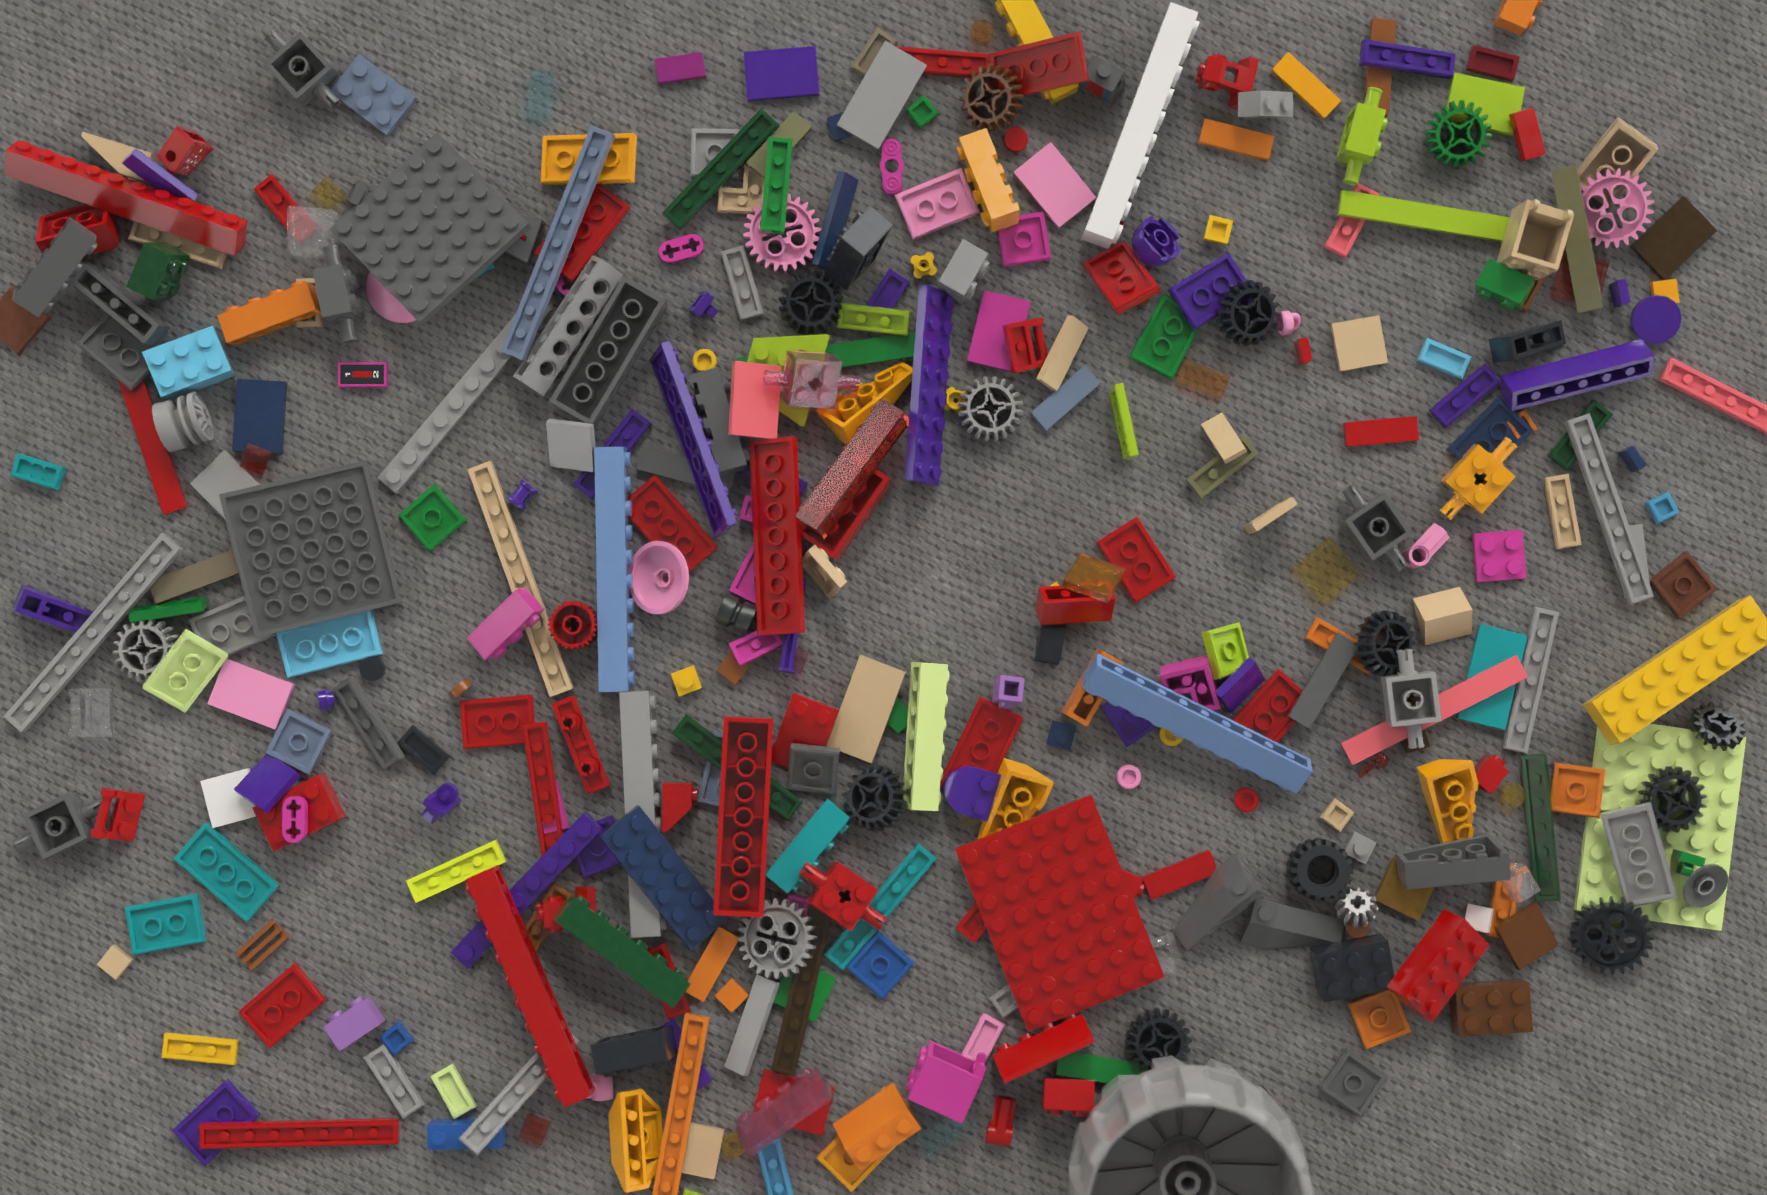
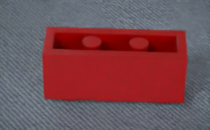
M1110 583L1044 586L1038 589L1035 611L1041 625L1111 621L1116 598Z

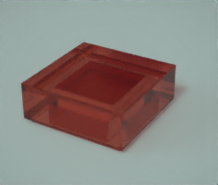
M248 443L239 467L263 476L272 452Z
M529 1112L519 1137L542 1146L552 1121Z

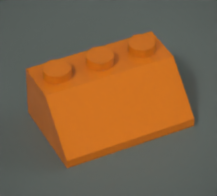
M892 1082L835 1121L833 1126L845 1150L859 1171H861L921 1129V1122L894 1082Z

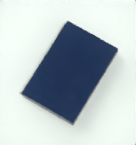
M237 379L232 451L283 455L287 382Z
M1497 397L1446 450L1459 461L1474 444H1479L1488 453H1492L1505 437L1509 438L1512 441L1511 443L1519 446L1534 430L1515 411H1512L1500 397ZM1507 421H1509L1511 425L1516 429L1518 434L1521 435L1518 439L1516 438L1515 434L1507 424ZM1475 474L1474 476H1475L1480 482H1482V480H1481L1482 474H1481V475Z

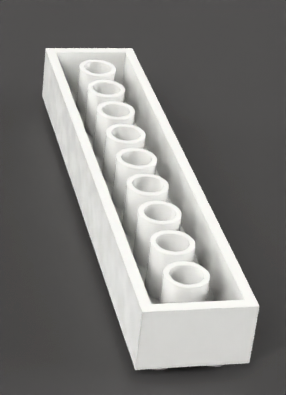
M1172 2L1168 7L1082 236L1084 241L1109 249L1111 243L1116 245L1120 237L1123 225L1119 223L1120 221L1124 222L1129 213L1132 203L1128 202V199H1133L1140 183V180L1136 178L1137 176H1142L1149 159L1145 154H1150L1157 135L1153 134V132H1158L1166 112L1162 111V109H1167L1174 89L1170 87L1174 88L1183 68L1179 64L1183 65L1191 47L1189 43L1192 42L1199 25V21H1196L1198 12Z

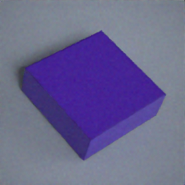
M1625 279L1616 280L1609 284L1614 308L1630 303V295Z

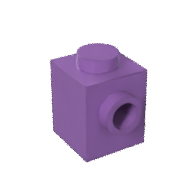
M1005 675L995 678L992 703L999 704V708L1013 709L1014 706L1022 703L1024 678Z

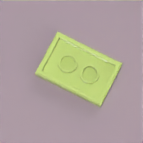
M185 629L143 684V689L186 713L228 658V653Z

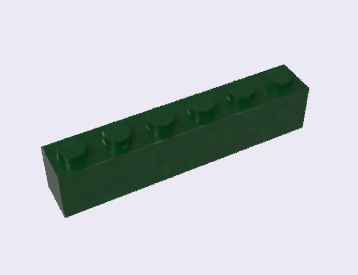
M570 895L553 917V920L670 1007L674 1008L691 985L685 980L688 975L677 967L671 970L666 966L669 962L658 953L655 956L647 952L648 945L638 938L635 942L627 937L630 932L619 924L616 927L608 922L610 917L598 909L596 913L588 908L591 903L581 895H578L577 898Z

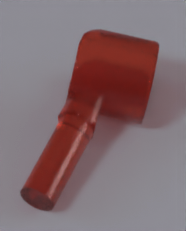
M1382 752L1374 754L1371 762L1357 775L1360 778L1364 777L1376 765L1382 769L1385 768L1390 758Z

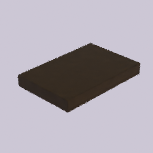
M1683 196L1629 247L1661 280H1666L1717 232V229Z

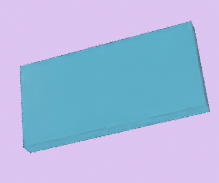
M372 610L276 633L287 678L340 666L368 657L383 655Z

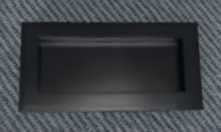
M412 725L397 742L401 748L433 775L437 773L450 757L446 751L415 725Z

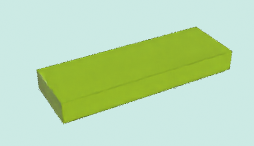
M839 303L843 309H838L841 317L837 320V328L908 336L910 333L911 311Z

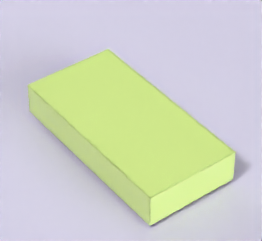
M453 1063L431 1076L454 1119L477 1106Z

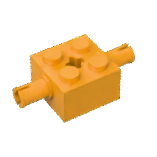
M1505 437L1492 453H1488L1479 444L1472 445L1441 480L1442 483L1453 491L1454 495L1439 511L1449 520H1452L1465 504L1469 505L1477 513H1483L1516 477L1503 466V462L1518 447L1515 443H1511L1512 441ZM1475 474H1482L1481 483H1474L1476 481Z

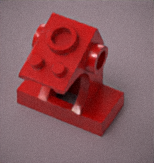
M1212 54L1207 56L1204 63L1200 62L1198 65L1197 77H1195L1194 83H1198L1197 89L1204 88L1208 91L1217 92L1220 88L1230 93L1228 107L1237 110L1238 92H1249L1253 89L1259 59L1248 57L1239 60L1238 64L1226 60L1224 55ZM1226 70L1234 74L1233 83L1224 79Z
M575 886V898L581 895L591 903L588 908L596 913V887ZM549 896L547 900H540V904H536V922H541L544 928H548V932L563 931V926L553 920V917L565 903V901H562V896Z

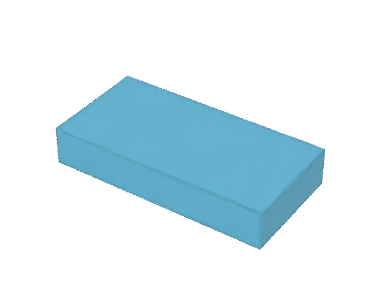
M1426 338L1416 361L1461 380L1472 356Z

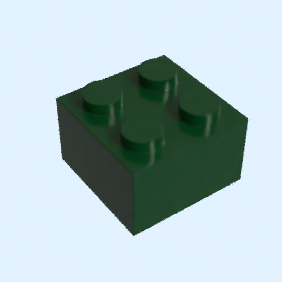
M144 242L126 287L151 300L171 299L179 291V280L189 267L188 259L190 255L165 242Z

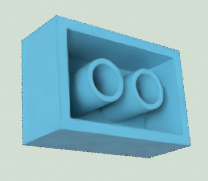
M213 326L142 352L160 397L164 401L168 399L174 400L181 395H187L235 376L219 335Z

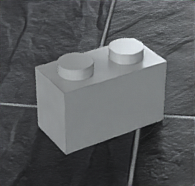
M1238 92V117H1293V92Z

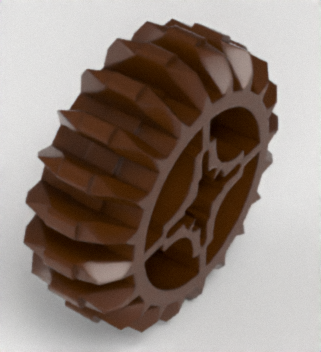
M988 64L987 69L984 66H980L978 72H970L972 79L965 78L964 80L968 87H961L960 89L962 92H965V97H960L959 100L966 104L961 107V110L969 111L965 118L967 120L973 119V126L980 124V130L988 128L989 131H995L996 127L999 130H1003L1005 123L1007 125L1013 123L1011 117L1018 118L1019 116L1015 109H1022L1023 107L1022 104L1018 103V99L1024 98L1023 94H1018V91L1023 86L1020 84L1015 85L1018 77H1010L1012 72L1010 69L1004 71L1001 65H997L995 68L993 64ZM994 77L1004 84L1005 89H996L994 83H991L990 78ZM980 86L981 94L979 97L976 98V93ZM992 94H999L992 99V102H984L989 100ZM1008 97L1006 107L1003 110L1002 102ZM986 106L989 113H992L993 118L990 119L984 116L978 107Z

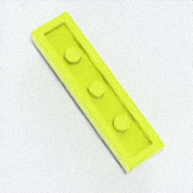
M496 839L408 879L406 882L415 903L459 884L471 876L507 861Z

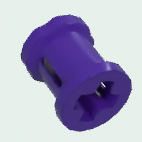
M521 479L517 489L506 498L524 511L526 503L533 495H537L538 491Z

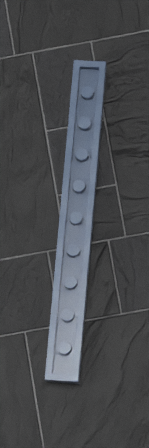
M592 125L590 126L501 352L526 362L614 141L615 135L611 132Z

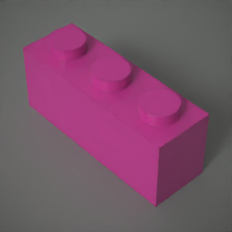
M527 588L516 589L467 639L485 660L491 658L498 659L507 652L506 647L511 642L515 643L524 635L523 631L527 627H532L540 620L539 615L544 611V608Z

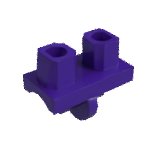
M452 783L442 784L423 801L422 804L426 809L421 816L433 824L439 817L442 819L461 802V799L458 797L457 787Z

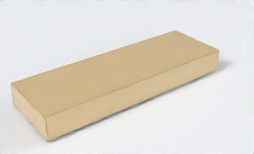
M1067 316L1036 378L1053 391H1058L1089 328L1074 316Z
M1569 474L1543 478L1555 548L1562 549L1582 545Z

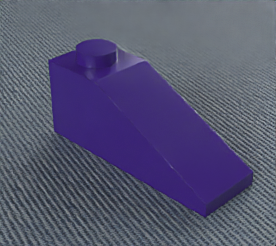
M21 585L13 604L15 612L73 632H77L93 613L25 585Z

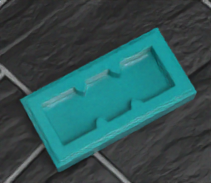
M17 453L10 476L59 491L66 467Z

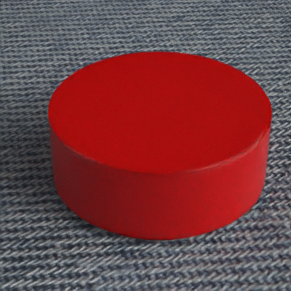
M1012 127L1007 130L1004 136V145L1010 152L1018 153L1026 148L1028 135L1024 129Z
M1244 787L1236 791L1233 801L1236 808L1240 811L1251 812L1258 806L1259 797L1253 789Z

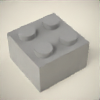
M962 239L939 279L938 289L946 291L953 299L962 304L965 299L970 300L978 284L975 282L976 279L982 280L990 263L987 261L988 253Z

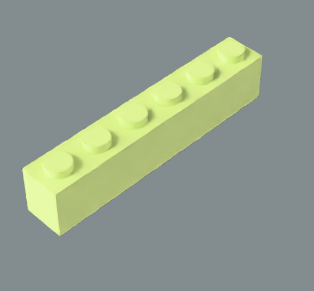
M911 662L903 782L905 783L903 790L908 792V794L903 796V800H906L908 803L902 805L901 808L938 811L939 804L941 803L940 781L943 777L941 762L945 751L943 732L946 729L944 716L948 703L946 686L949 681L948 664Z

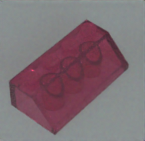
M816 1066L811 1070L809 1067H806L796 1075L798 1077L796 1081L791 1084L787 1081L777 1089L778 1094L771 1099L769 1096H766L756 1104L758 1106L757 1109L751 1113L747 1110L737 1118L738 1123H736L734 1129L749 1158L831 1100L833 1090Z

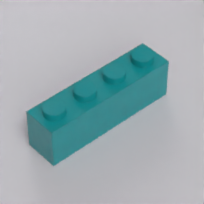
M827 798L765 875L787 894L791 889L796 891L804 882L801 878L802 876L798 875L801 869L807 871L803 868V865L806 862H809L813 867L819 864L820 861L817 860V857L822 851L827 854L835 844L832 839L836 834L840 833L842 835L851 825L848 822L850 815Z

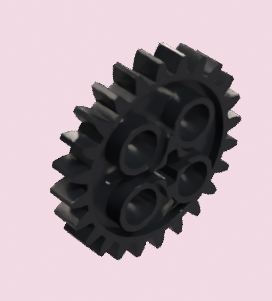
M1610 896L1609 901L1605 903L1603 898L1599 897L1598 905L1593 901H1589L1590 909L1582 906L1583 915L1575 914L1577 922H1571V928L1575 931L1570 932V938L1574 939L1571 941L1572 948H1577L1575 950L1576 956L1583 955V964L1590 961L1591 970L1600 966L1601 974L1604 973L1606 968L1610 969L1611 975H1614L1615 969H1619L1624 974V967H1628L1633 971L1634 962L1639 965L1643 964L1641 956L1649 958V953L1646 949H1653V945L1650 942L1654 940V934L1650 932L1653 930L1651 923H1647L1649 921L1648 915H1642L1641 907L1633 910L1634 904L1632 901L1624 905V900L1621 897L1618 903H1614L1613 897ZM1613 917H1621L1623 919L1620 923H1612L1610 921ZM1600 918L1605 920L1611 934L1616 936L1617 943L1625 951L1624 953L1619 952L1613 938L1607 935L1606 927L1599 920ZM1591 928L1600 929V932L1597 934L1588 933ZM1627 937L1636 939L1633 943H1625L1623 941ZM1605 948L1613 949L1611 954L1601 953Z

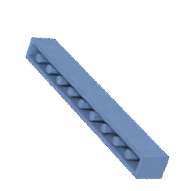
M594 447L599 692H628L631 690V686H635V672L631 671V662L635 660L634 647H630V637H634V623H630V613L634 612V600L630 598L629 589H633V574H629V564H633V551L629 550V540H632L633 530L632 525H628V516L632 515V502L628 501V491L632 490L631 477H627V467H631V453L627 452L626 447Z
M1098 653L1083 674L1082 688L1089 694L1098 695L1106 699L1111 705L1120 706L1128 710L1132 715L1150 721L1156 727H1163L1171 731L1176 737L1185 738L1198 748H1205L1213 752L1217 757L1235 763L1241 769H1248L1256 773L1261 779H1268L1276 783L1283 790H1290L1297 794L1312 774L1311 759Z

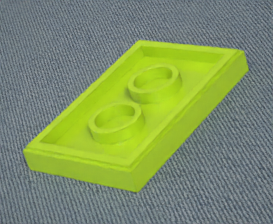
M1454 73L1451 79L1446 107L1449 109V102L1454 101L1456 106H1458L1459 101L1464 100L1465 108L1469 102H1473V111L1478 107L1482 108L1479 117L1488 115V119L1483 121V123L1491 124L1492 127L1485 129L1486 131L1514 136L1509 114L1521 111L1525 87ZM1456 113L1447 119L1455 124H1460L1468 116Z
M1119 383L1112 387L1109 395L1123 460L1128 461L1136 458L1139 453L1124 383Z

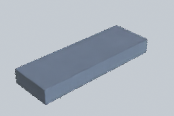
M1084 365L1061 385L1058 391H1054L1030 414L1047 431L1098 387L1101 382Z

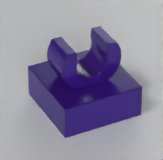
M702 291L688 309L695 316L700 317L704 313L710 318H714L719 311L710 304L714 297L706 291Z

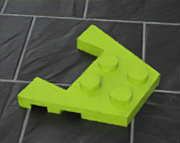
M830 335L753 338L747 362L781 366L779 411L800 426L805 427L811 406L788 400V392L800 351L825 357Z

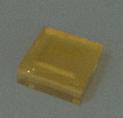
M327 176L310 192L328 211L345 195Z

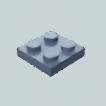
M287 709L266 753L307 774H312L333 730L291 709Z

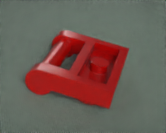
M1043 317L1002 325L1012 373L1043 366L1048 356L1042 324H1044ZM1029 327H1033L1039 360L1035 359Z
M102 787L100 793L102 799L95 826L91 828L89 836L99 839L133 842L145 794ZM112 798H116L109 828L105 830Z

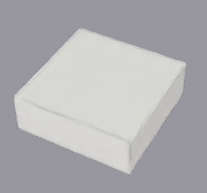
M1468 904L1465 919L1476 931L1490 933L1494 909Z

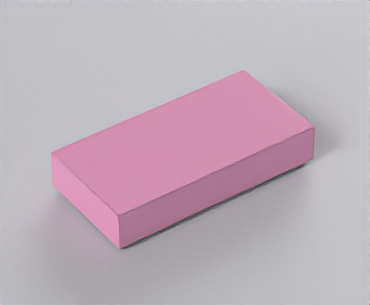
M983 1012L961 1054L975 1061L977 1054L983 1052L986 1054L987 1060L1005 1023Z

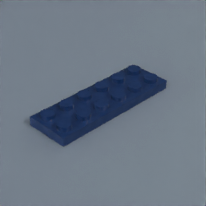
M636 805L599 837L688 950L692 951L728 919L727 916L714 915V900L639 805Z

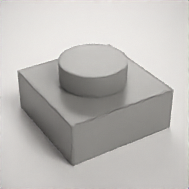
M1353 831L1344 850L1348 853V856L1366 864L1376 842Z

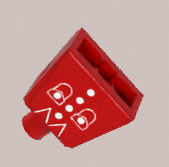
M177 126L157 154V158L164 164L162 168L171 175L189 176L213 150V147L197 132Z

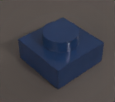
M1052 720L1046 744L1070 750L1076 726Z

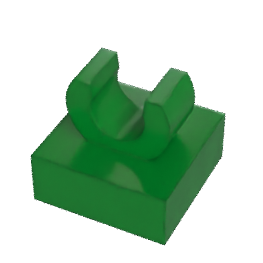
M1673 849L1671 859L1680 861L1677 865L1676 873L1690 876L1693 873L1694 866H1704L1706 860L1704 857Z

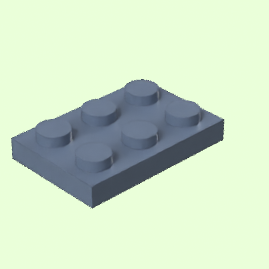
M360 54L357 55L331 89L335 96L388 137L418 100L413 94Z

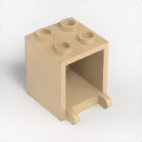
M1527 199L1513 208L1497 262L1534 278V280H1540V278L1542 279L1557 271L1574 217L1573 211L1569 209L1564 211L1544 205L1536 199L1533 201Z

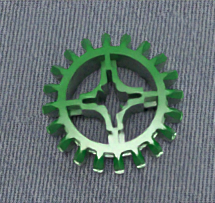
M1460 100L1458 106H1456L1454 101L1449 102V109L1445 105H1441L1442 115L1434 111L1432 115L1437 120L1427 121V124L1433 126L1432 130H1425V134H1431L1432 136L1431 139H1426L1425 143H1433L1434 145L1429 148V153L1438 151L1434 157L1435 160H1440L1444 156L1443 165H1448L1451 160L1452 167H1457L1460 160L1462 166H1467V158L1472 163L1476 162L1474 153L1483 156L1484 152L1480 147L1488 148L1490 145L1488 142H1484V138L1492 137L1491 133H1485V129L1491 128L1492 125L1483 123V121L1488 119L1487 114L1479 117V114L1482 112L1481 107L1473 111V102H1469L1466 108L1464 100ZM1456 113L1468 116L1466 120H1463L1458 125L1447 119ZM1473 122L1476 127L1475 141L1469 134ZM1442 125L1447 132V138L1443 142L1444 145H1442L1440 140ZM1454 129H1462L1463 132L1460 133L1463 134L1462 138H1454V135H1456L1454 134ZM1458 143L1469 148L1462 154L1456 155L1449 152L1450 148Z

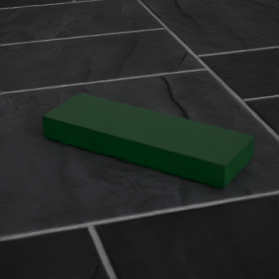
M1593 399L1579 417L1590 413L1596 433L1598 434L1613 414ZM1567 431L1547 455L1565 471L1577 459Z

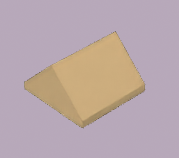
M1460 587L1412 598L1424 645L1472 634V608Z

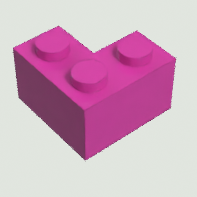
M1207 655L1161 666L1160 679L1164 687L1179 694L1190 692L1193 701L1213 711L1221 709V701L1215 693L1218 689L1217 681L1213 679Z

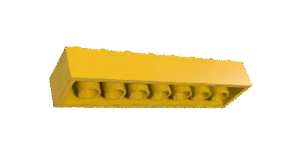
M1751 595L1741 598L1582 705L1610 745L1622 743L1766 646L1767 618Z

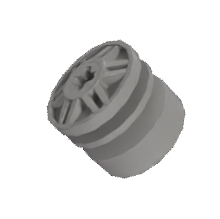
M197 392L188 393L187 396H179L177 404L173 400L168 399L155 403L152 406L156 431L164 447L169 452L188 448L189 440L193 444L198 445L202 441L208 442L214 438L209 411Z

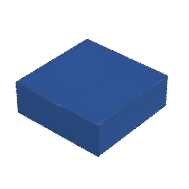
M400 1020L379 1036L394 1056L415 1040Z

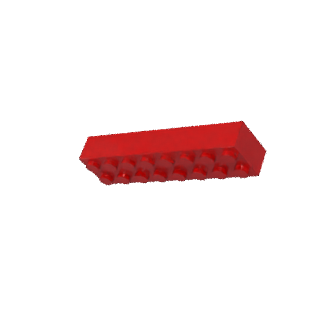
M724 716L714 915L763 917L773 718Z

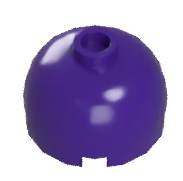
M1149 217L1135 229L1132 236V248L1135 255L1144 264L1151 267L1163 266L1179 255L1181 245L1178 247L1177 244L1179 236L1172 225L1166 220L1160 218L1157 221L1153 219L1154 217Z

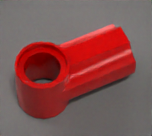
M995 1095L991 1121L987 1125L985 1143L1010 1148L1016 1099Z

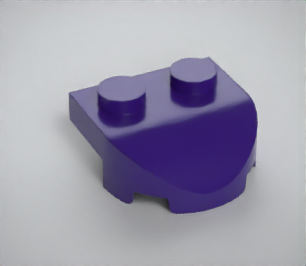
M963 765L948 774L943 785V795L949 807L954 811L987 822L1001 774L971 765Z

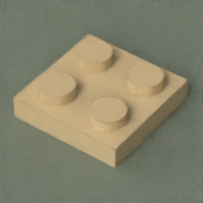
M814 545L802 557L803 569L829 599L836 595L847 583L842 570L831 564L829 556L823 549H818Z

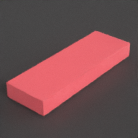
M1360 183L1356 185L1353 191L1379 196V193ZM1340 216L1323 248L1345 259L1366 220Z

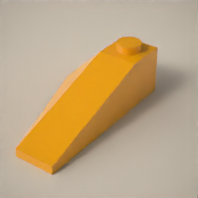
M901 361L877 373L875 381L867 384L860 382L854 385L855 391L845 396L841 392L834 395L820 406L816 412L840 441L854 448L875 430L912 381L913 368Z
M1003 758L998 770V774H1001L989 818L987 822L982 821L977 839L1031 818L1037 810L1040 811L1045 805L1054 782L1026 764Z
M1438 759L1416 767L1421 788L1440 843L1473 837V813L1476 812V804L1474 803L1475 792L1478 791V780L1473 762L1471 760Z

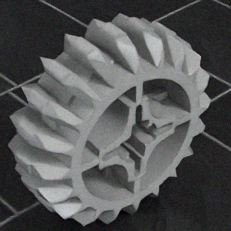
M986 376L983 377V385H980L977 379L974 380L975 389L969 385L966 386V390L970 395L962 393L960 396L962 399H966V403H958L959 407L965 408V411L958 413V417L967 418L961 422V425L966 426L970 424L971 426L968 428L967 433L970 434L975 429L977 431L976 439H979L981 433L985 434V442H988L989 435H993L995 442L998 441V433H1001L1004 439L1007 438L1006 429L1012 433L1015 431L1011 423L1019 425L1021 422L1015 415H1023L1022 410L1016 409V407L1023 405V401L1014 400L1019 397L1020 393H1010L1014 388L1013 384L1009 385L1007 389L1004 388L1005 379L1001 380L1000 385L996 384V376H993L991 383H988ZM991 390L1003 394L1008 402L996 401L992 396ZM983 391L984 403L970 409L973 398ZM988 398L992 407L998 408L997 411L994 410L993 417H991L989 411L983 410L984 407L987 408ZM1010 409L1009 419L1003 425L997 427V414ZM972 416H984L988 420L990 428L979 425Z
M158 619L140 620L132 622L131 625H123L125 632L116 633L121 640L113 642L115 646H119V649L114 650L112 653L119 655L120 658L116 659L115 663L123 664L120 671H128V678L136 677L138 682H143L144 679L147 680L158 666L157 664L153 667L156 656L163 652L162 660L174 645L173 641L179 638L178 635L170 636L174 628H166L165 621L158 622ZM150 630L161 638L163 644H157L154 641ZM140 633L137 644L130 647L134 637ZM147 646L150 648H156L146 653L138 651L140 649H144V647ZM131 655L139 657L140 664H143V669L135 664Z

